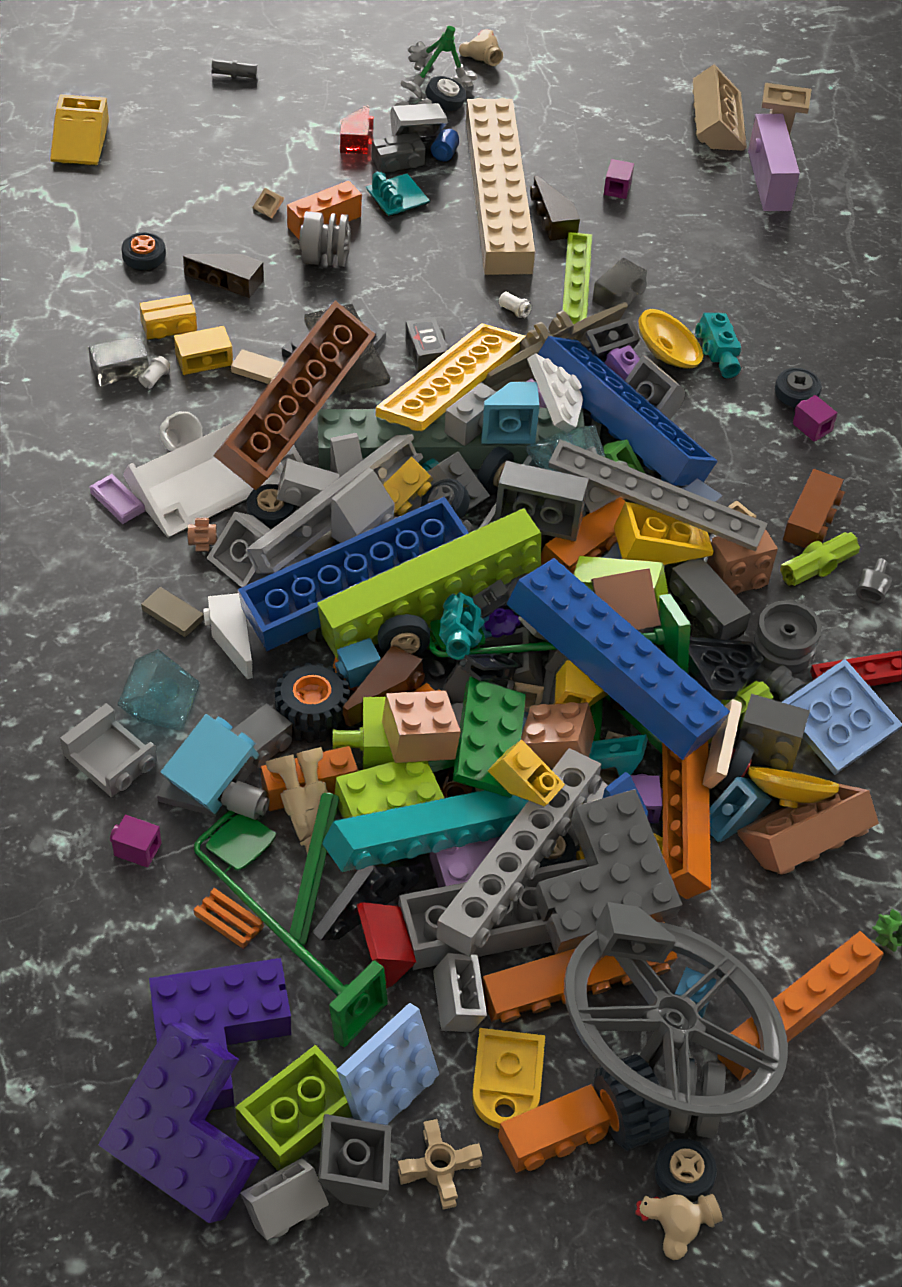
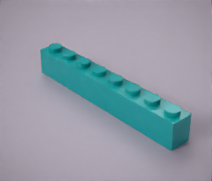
M484 790L333 821L322 844L342 872L354 869L362 870L372 865L388 864L403 858H414L421 854L437 853L444 849L463 847L466 844L479 841L486 842L490 839L501 837L529 800L515 795L508 798Z

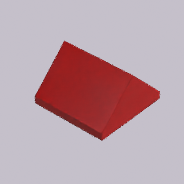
M365 902L356 904L371 959L384 967L386 988L392 987L416 963L401 907Z

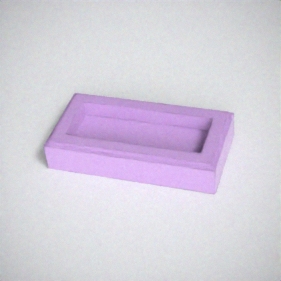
M113 474L90 486V493L122 524L145 512V505Z

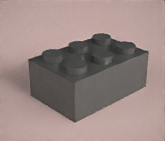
M506 461L498 484L494 521L524 508L541 534L576 541L583 519L589 478Z

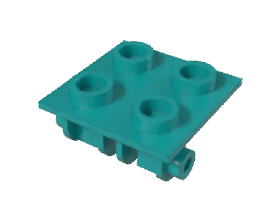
M375 172L372 175V185L366 186L367 191L388 216L430 203L427 196L407 173L386 180L384 173Z

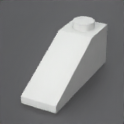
M239 593L208 596L209 608L203 609L205 626L211 625L212 637L247 679L253 678L246 616L241 607Z

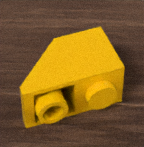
M566 660L556 674L555 704L588 702L589 706L608 695L569 660Z
M522 739L509 748L488 770L510 794L542 806H546L565 786L561 779Z

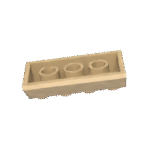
M713 64L693 78L692 92L695 102L693 106L696 114L694 118L697 127L696 136L701 143L705 142L710 149L743 151L747 146L741 92Z

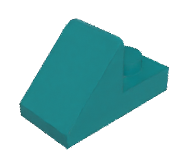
M647 735L593 741L589 758L601 763V769L616 767L619 776L625 772L631 775L643 759L648 741Z

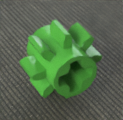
M891 909L890 915L879 914L876 925L872 926V929L879 935L875 941L882 946L886 945L887 948L896 952L897 946H902V915L894 909Z

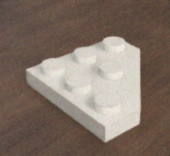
M535 353L527 358L553 424L568 433L577 427L583 397L579 390L582 388L581 383L575 375L568 374L562 367L554 365L550 359H544Z

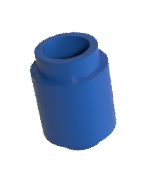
M445 129L439 132L431 146V153L437 160L448 161L452 158L460 143L458 133L453 129Z

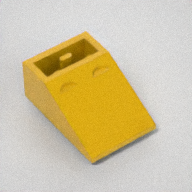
M74 95L59 96L55 113L51 162L98 165L109 123L107 98Z

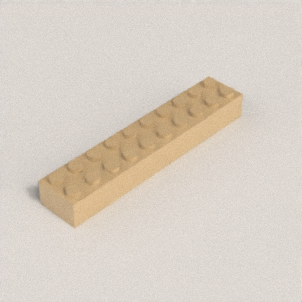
M467 99L466 129L484 275L533 274L535 247L513 99Z

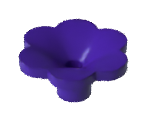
M498 608L490 614L489 620L484 623L486 631L491 633L492 637L498 638L502 635H512L516 631L515 627L520 625L521 621L518 619L519 616L514 615L512 610Z

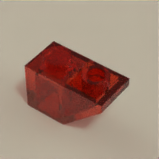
M364 106L341 119L340 153L368 154V144H372L374 124V116H369V106Z

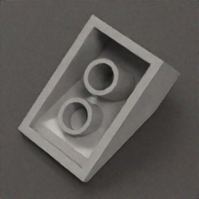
M432 100L419 101L418 105H409V102H397L390 110L392 136L417 132L419 137L438 136L439 132L448 123L447 117L439 103L432 104Z

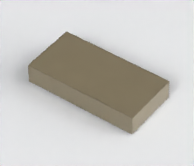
M159 587L141 603L144 612L184 637L189 635L204 620L202 612L162 587Z

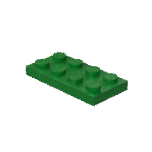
M469 677L465 685L460 723L461 732L456 753L453 781L508 798L513 796L488 770L509 748L521 740L526 694Z

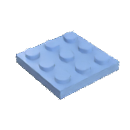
M846 659L782 701V703L810 710L803 739L834 775L902 727V723Z
M409 1003L336 1070L353 1119L388 1125L398 1113L406 1109L412 1100L426 1087H429L435 1078L439 1076L420 1010L413 1004Z

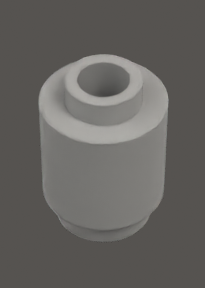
M231 781L223 791L221 804L227 806L228 810L254 820L259 815H265L270 803L265 790L241 781L236 783Z

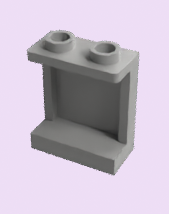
M107 703L60 737L63 756L110 797H113L119 791L127 789L133 780L142 773L150 771L157 762L155 745L152 742L144 745L118 723L115 717V710Z

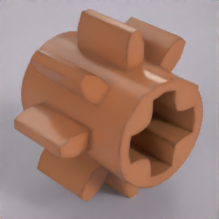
M196 518L195 524H188V545H196V552L210 551V545H215L217 541L216 524H209V518Z

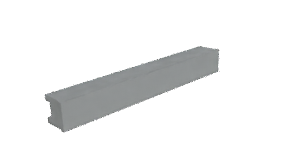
M395 435L245 549L257 574L277 572L331 530V499L369 467L374 470L381 483L384 484L411 456L419 462L423 456L415 451L411 442L414 439L413 435Z

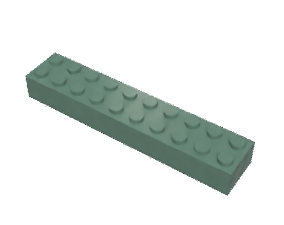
M582 407L577 427L568 433L554 426L547 408H539L535 444H481V433L465 446L444 433L446 412L423 431H414L409 427L397 423H389L385 419L376 417V409H320L318 411L319 468L324 470H330V438L353 433L358 435L363 460L395 435L412 434L414 439L411 442L415 451L423 456L418 462L421 466L432 458L441 463L456 452H459L470 469H480L487 455L498 446L510 450L514 455L515 463L523 464L533 448L553 455L560 439L585 450L587 449Z

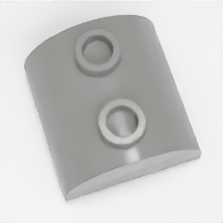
M642 355L625 380L668 419H671L676 414L684 400V388L644 355Z

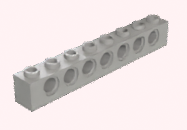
M568 748L552 769L565 786L546 806L531 801L527 802L438 919V940L471 957L477 947L482 948L486 944L491 928L494 924L499 925L503 921L508 905L511 901L516 902L519 899L527 879L532 880L536 876L541 860L544 857H550L558 837L567 834L576 806L587 803L589 795L591 793L595 795L602 783V778L600 777L601 763Z

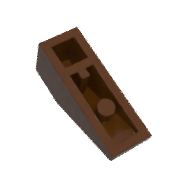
M392 645L343 706L345 725L351 727L363 721V697H386V693L413 692L414 689H418L425 678L422 659Z

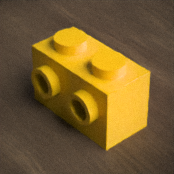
M412 456L383 484L395 503L394 517L406 514L412 507L411 502L418 495L422 497L432 487L430 483L433 481V478Z

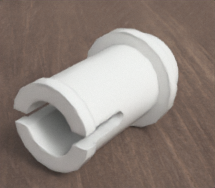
M507 291L499 298V305L514 312L518 318L527 317L531 311L532 306L525 298L521 300Z
M162 356L153 358L151 365L139 376L140 383L144 387L151 389L162 375L169 373L170 363Z

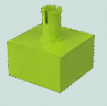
M363 697V727H360V730H333V749L346 746L360 748V751H363V770L394 762L382 724L386 697Z

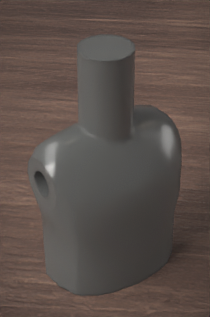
M878 559L874 569H863L856 590V595L861 599L878 604L884 602L892 582V577L885 574L888 565L885 559Z

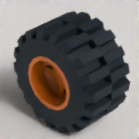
M305 663L304 667L297 665L293 667L292 672L287 670L283 673V678L278 679L277 687L275 688V710L293 723L292 735L295 736V740L302 741L306 739L307 743H314V740L323 742L327 741L326 737L328 736L333 738V730H343L345 728L343 706L350 698L348 682L344 680V676L340 672L335 673V668L331 666L325 668L324 664L317 663V666H312L311 663Z
M634 1054L621 1059L632 1070L661 1086L652 1068L640 1055ZM602 1066L596 1068L594 1089L611 1118L608 1131L621 1148L628 1151L663 1138L668 1134L669 1111L667 1108L637 1095L612 1077Z

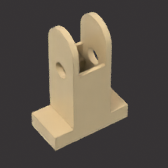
M765 83L761 108L770 109L769 114H783L790 137L796 112L808 114L811 89Z

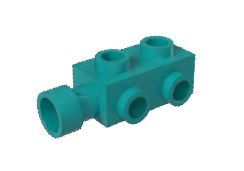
M703 312L700 322L697 323L695 328L696 337L702 338L703 354L709 355L711 362H720L719 369L723 377L733 378L741 371V365L737 359L741 352V344L735 335L733 325L730 323L726 313Z
M459 592L457 595H450L443 604L444 611L440 620L441 628L439 633L443 643L446 645L447 654L457 660L464 659L465 655H469L470 648H474L481 641L482 635L478 630L485 621L481 617V609L474 604V600L470 596ZM463 604H467L469 607L464 608Z

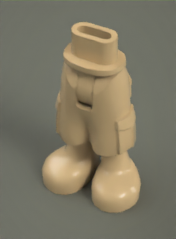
M322 747L296 753L306 783L304 787H301L298 781L294 754L266 761L267 769L270 772L278 773L284 780L287 790L281 793V798L288 816L290 815L296 834L301 841L300 844L305 845L307 854L321 795L328 793L326 783L318 781L317 774L318 762L323 758Z

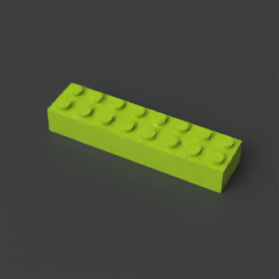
M523 508L317 603L322 635L337 660H339L337 649L371 638L374 645L378 644V630L380 626L392 617L409 614L427 621L444 611L443 604L452 594L457 595L459 592H462L464 595L472 598L500 579L505 585L512 579L524 573H530L541 566V532Z

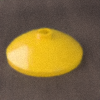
M656 309L645 310L640 315L638 321L640 334L648 349L657 359L684 369L695 368L700 364L703 359L702 348L691 331L679 320Z
M750 766L748 769V775L763 792L780 799L779 805L797 808L798 803H816L835 795L839 791V784L811 775L758 766Z

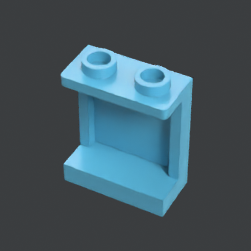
M205 714L161 770V773L176 787L216 814L222 806L218 800L219 796L250 757L256 760L259 754L254 749L256 743L242 732L237 736L230 731L233 727L223 718L218 716L215 720Z

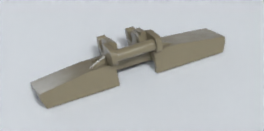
M626 302L591 315L575 324L572 323L568 314L562 310L556 314V318L552 319L548 330L542 322L535 324V330L528 331L527 336L520 341V350L517 354L489 372L483 384L497 392L509 382H526L531 378L533 379L534 375L527 358L535 353H539L548 336L578 340L587 349L592 348L585 335L586 331L620 321L628 304Z

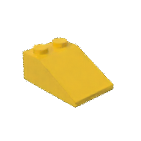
M625 502L614 525L622 559L662 562L663 565L712 556L714 552L708 532L640 504Z

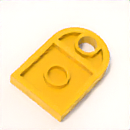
M479 1028L472 1102L478 1116L488 1125L499 1129L501 1122L539 1106L545 1035ZM506 1104L513 1109L514 1113L510 1117H501L496 1113L495 1109L499 1105Z

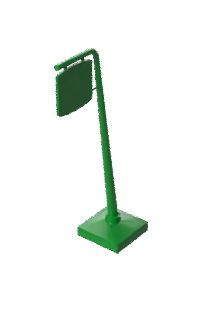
M671 594L659 595V619L661 625L653 629V632L641 634L652 643H655L656 646H659L667 657L688 673L690 623ZM440 620L431 621V628L429 630L436 641L433 642L430 636L429 648L431 652L439 657H450L446 652V645L439 636ZM481 627L478 632L482 635V639L476 645L477 649H470L469 655L558 649L550 642L480 648L479 645L485 644V635ZM435 645H438L443 651L437 650Z
M229 810L196 840L194 844L195 854L337 996L329 1004L334 1040L345 1048L388 1004L384 967L373 960L350 984L344 985L225 874L231 867L238 871L248 866L276 838V833L259 821L241 814L232 818L231 816L235 812ZM228 819H230L214 835H212V833H214L222 824H224ZM209 836L211 838L206 844V849L230 865L224 872L200 850V845Z

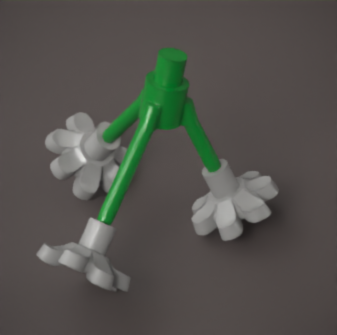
M447 26L441 38L431 46L424 47V43L419 41L416 42V46L408 47V52L411 53L408 56V60L411 63L416 62L414 69L419 71L422 66L424 69L420 76L417 74L413 82L402 80L400 85L412 91L421 100L426 98V94L420 88L425 81L424 77L441 51L452 52L456 65V75L451 77V79L457 81L463 88L464 85H474L473 80L478 78L476 73L471 70L466 72L463 65L460 64L454 43L456 29L453 26Z

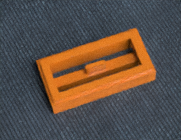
M213 888L209 897H205L202 900L201 906L197 905L194 908V915L242 949L264 927V922L216 888ZM207 910H212L217 915L222 917L224 921L244 932L246 936L243 937L235 930L224 924L222 921L211 915L209 912H207Z

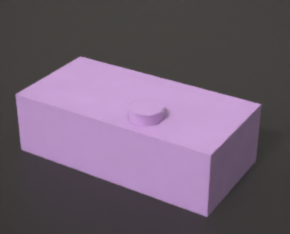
M756 114L748 153L763 211H791L800 172L784 115Z

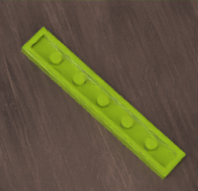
M568 232L562 310L568 314L572 323L575 324L587 318L592 234Z

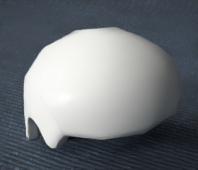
M176 412L167 417L160 426V440L166 449L173 451L203 437L202 425L198 418L190 412Z

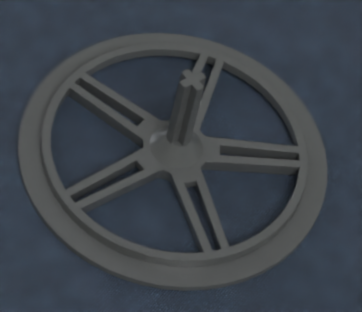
M658 922L675 936L676 943L671 951L699 962L710 969V971L682 996H678L670 992L646 961L615 957L649 1005L588 1007V977L595 964L606 955L601 954L597 930L581 941L573 952L566 968L564 978L566 1007L574 1029L584 1046L594 1059L622 1085L659 1106L676 1112L702 1117H726L743 1113L757 1107L774 1092L782 1080L788 1059L785 1027L780 1013L767 990L756 976L736 957L716 943L695 932L675 925ZM715 975L721 978L697 1004L690 999ZM726 983L737 993L749 1010L758 1031L760 1049L699 1016L698 1012ZM598 1031H654L640 1056L654 1070L664 1055L667 1088L651 1082L627 1066L608 1047ZM688 1040L755 1072V1075L747 1084L727 1094L717 1096L691 1095ZM674 1048L679 1049L680 1093L677 1086Z

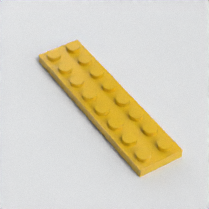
M481 323L376 406V417L385 419L389 423H397L409 427L414 431H423L444 414L447 408L485 380L489 372L515 355L520 350V341L526 336Z

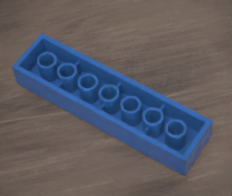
M548 336L538 355L544 359H550L554 365L562 367L568 374L575 375L578 378L582 387L579 389L583 397L581 407L591 413L590 417L594 421L604 424L608 428V433L619 440L627 439L635 455H639L644 460L643 464L647 468L657 471L662 476V481L674 486L690 485L698 478L704 483L718 462L713 456L578 340Z
M444 496L239 588L238 593L242 610L264 648L268 651L321 627L318 602L462 537L469 532Z
M553 558L518 580L507 605L680 759L684 760L716 735L731 711L567 570L564 565Z

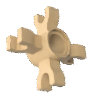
M438 1120L425 1121L423 1124L425 1129L423 1130V1136L428 1148L425 1157L398 1161L399 1169L397 1172L400 1184L410 1183L425 1177L429 1183L438 1187L442 1209L456 1207L455 1199H457L458 1195L452 1180L454 1173L460 1169L481 1167L480 1159H482L483 1155L480 1145L478 1143L460 1150H454L451 1145L442 1142ZM443 1160L448 1166L437 1168L432 1162Z

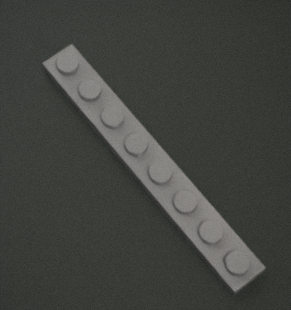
M561 439L549 461V467L570 475L589 478L588 483L755 552L768 524Z

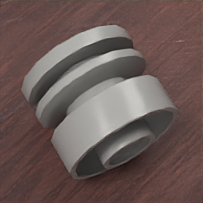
M306 211L303 225L300 228L299 248L302 250V263L319 265L322 254H326L327 263L329 266H332L334 255H337L338 266L345 267L351 242L348 215L341 214L340 224L336 225V214L332 213L329 224H324L321 212Z

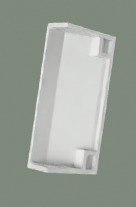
M240 420L137 468L134 463L127 466L123 474L133 494L145 505L146 512L167 538L188 529V524H195L196 518L213 517L246 501L251 491L254 490L213 456ZM294 445L262 485L279 484V478L287 459L304 463Z

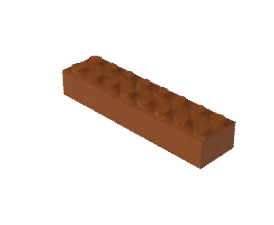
M335 300L318 319L213 456L254 490H257L270 477L376 334Z

